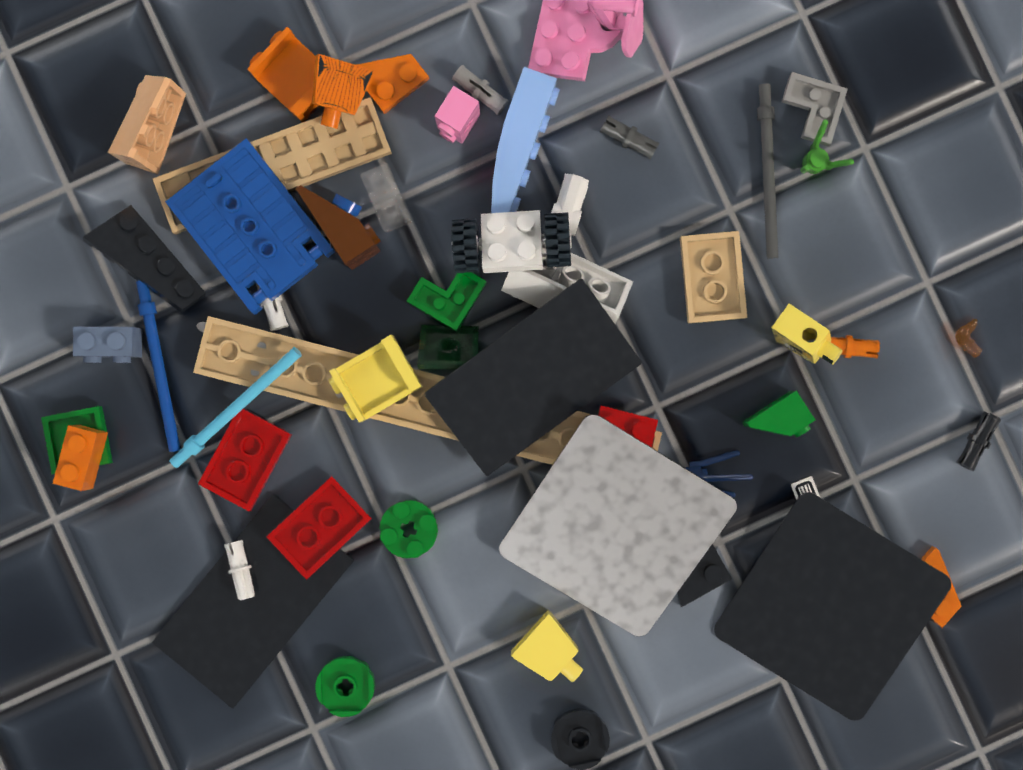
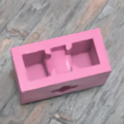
M453 86L435 114L437 128L440 130L439 135L451 143H454L456 140L463 144L480 117L479 101Z

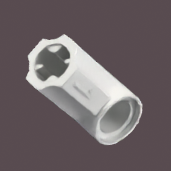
M565 173L557 203H554L551 213L568 212L569 230H571V235L575 236L589 180L578 175Z

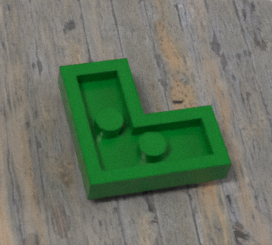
M472 272L457 273L449 288L445 291L421 277L409 296L407 303L458 332L486 286L487 281Z

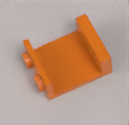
M286 27L283 31L280 30L273 35L269 42L270 45L263 53L258 52L253 56L247 70L303 123L319 107V105L312 104L316 56L294 36L291 29Z

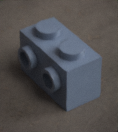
M73 327V356L83 357V363H102V358H113V363H131V358H142V329L136 327Z

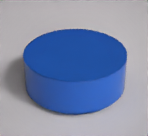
M337 193L332 201L335 206L355 217L359 215L362 209L358 204Z

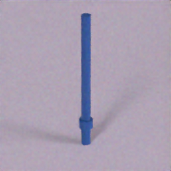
M139 280L136 281L140 304L137 306L139 316L143 317L168 449L169 452L181 450L155 320V314H157L156 304L151 300L149 287Z

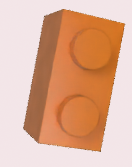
M68 425L52 484L79 491L93 489L108 432L83 425Z

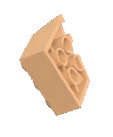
M145 75L143 81L137 87L135 98L108 153L125 164L158 175L186 93L170 78Z

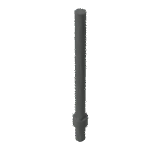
M766 83L759 85L760 107L757 108V121H760L766 254L767 259L778 258L772 120L775 119V108L771 106V86Z

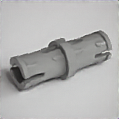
M461 65L452 77L454 82H457L472 94L471 97L480 100L494 111L496 115H499L509 102L508 99H505L492 89L487 80L479 79L464 65Z

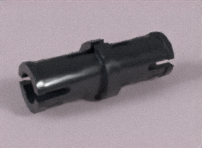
M985 411L982 413L973 433H969L967 437L968 442L957 460V464L968 470H975L985 449H989L991 445L992 435L1001 422L999 417Z

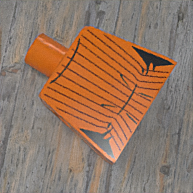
M316 55L312 104L324 107L321 125L338 129L342 113L356 114L373 77L374 70L325 55Z

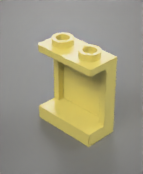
M393 335L387 336L379 344L338 368H333L329 371L332 378L328 379L330 385L337 395L342 393L347 402L343 405L351 420L357 419L359 423L364 422L423 387Z

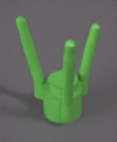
M823 120L814 142L810 145L811 151L802 160L803 167L800 170L801 173L817 174L824 169L831 170L832 168L854 164L853 159L831 162L829 161L828 153L819 148L828 125L827 120Z

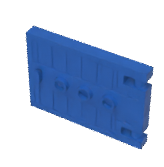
M247 138L165 201L254 315L263 309L260 303L265 299L269 298V300L274 301L318 266L315 261L323 254L328 258L336 252ZM313 239L316 245L307 251L304 245ZM257 283L260 289L252 294L249 288Z

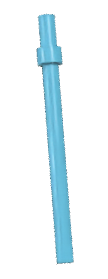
M293 347L197 435L189 437L183 443L184 447L169 460L175 468H178L191 455L196 456L205 448L204 444L297 361L302 356L301 352L296 347Z

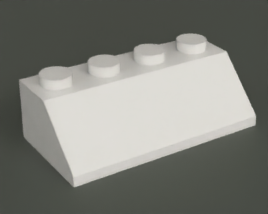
M545 244V247H542L543 270L508 272L501 291L540 308L578 279H583L616 324L633 281L571 253V266L547 267Z

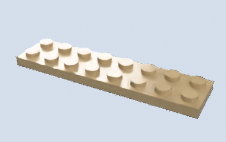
M371 97L361 101L355 115L342 113L338 129L321 125L322 116L250 143L289 192L296 190L300 185L304 187L392 154ZM230 150L153 178L173 234H179L187 231V229L165 201Z

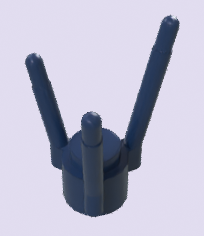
M739 450L701 461L689 462L690 467H684L707 482L753 479L752 474L708 475L707 469H701V467L740 455ZM722 490L733 498L736 496L734 492Z

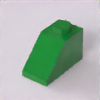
M796 390L784 394L742 423L748 428L785 436L794 435L797 438L811 429L809 424L814 422L815 418Z

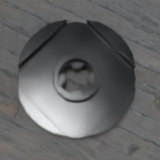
M583 708L572 709L563 713L554 722L551 731L553 752L559 760L570 768L585 770L596 766L609 748L610 737L607 726L595 711ZM577 732L588 735V739L584 740L583 746H578V743L575 741L572 742V737H575Z

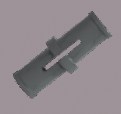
M608 115L606 122H604L600 130L601 133L621 142L622 147L625 149L630 147L648 157V159L652 158L659 145V142H655L637 132L638 128L634 126L630 128Z

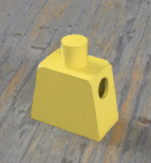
M549 610L542 615L511 650V656L515 660L548 681L554 680L561 672L568 680L574 682L583 671V668L572 659L579 651L578 646Z

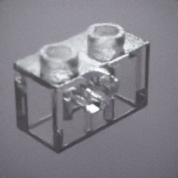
M388 163L360 174L385 233L412 222Z

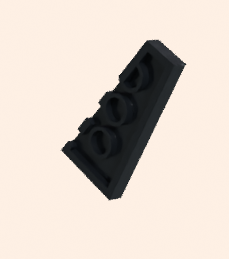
M132 205L83 236V241L86 244L102 252L104 257L124 268L130 276L150 287L152 292L181 313L206 295V292Z

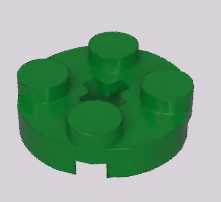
M417 500L399 501L386 510L380 522V540L392 554L401 558L420 557L430 550L438 535V524L433 511L429 506ZM409 521L415 523L413 528L417 530V533L415 535L410 534L407 537L404 535L401 525L402 523L408 524Z
M351 656L337 657L328 662L318 675L315 688L316 695L321 705L323 704L329 710L328 712L339 717L354 716L367 707L375 692V678L365 661ZM343 679H348L349 683L353 684L354 688H351L348 694H344L343 689L338 688V684L342 683Z

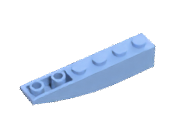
M524 67L503 124L493 175L491 213L517 212L521 198L516 196L520 186L526 187L531 173L526 168L530 159H536L541 145L536 140L539 132L545 133L550 120V116L546 115L549 104L555 106L560 89L556 88L557 78Z

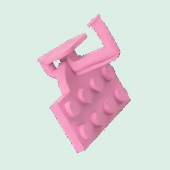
M543 0L528 68L555 78L585 82L591 53H602L612 48L621 40L624 55L632 58L643 39V0Z

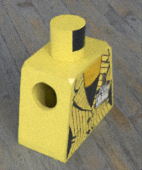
M791 304L786 306L771 327L776 342L813 364L821 357L833 365L843 351L831 343V334L827 328Z

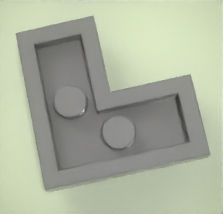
M794 72L789 75L782 103L809 111L801 135L802 139L814 142L823 120H827L828 125L820 144L825 146L831 145L848 90L847 88Z

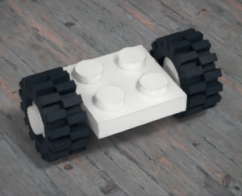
M540 210L481 214V238H479L476 218L452 220L451 240L455 273L480 272V251H482L483 273L543 270L542 247H545V244L547 267L571 266L570 248H572L568 212L544 214L545 238L544 234H541Z

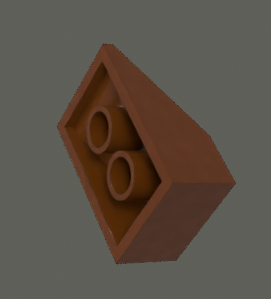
M301 185L296 188L344 264L351 270L381 252L377 246L381 240L369 223L363 225L358 218Z

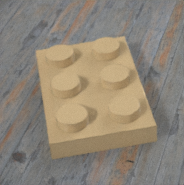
M739 231L681 236L680 247L688 324L746 319L747 308Z

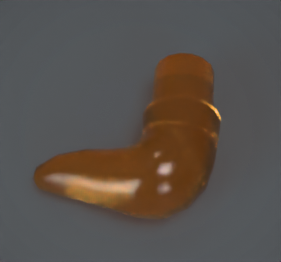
M973 319L960 327L955 334L958 345L973 358H976L982 352V349L975 343V340L970 337V334L977 326V319Z

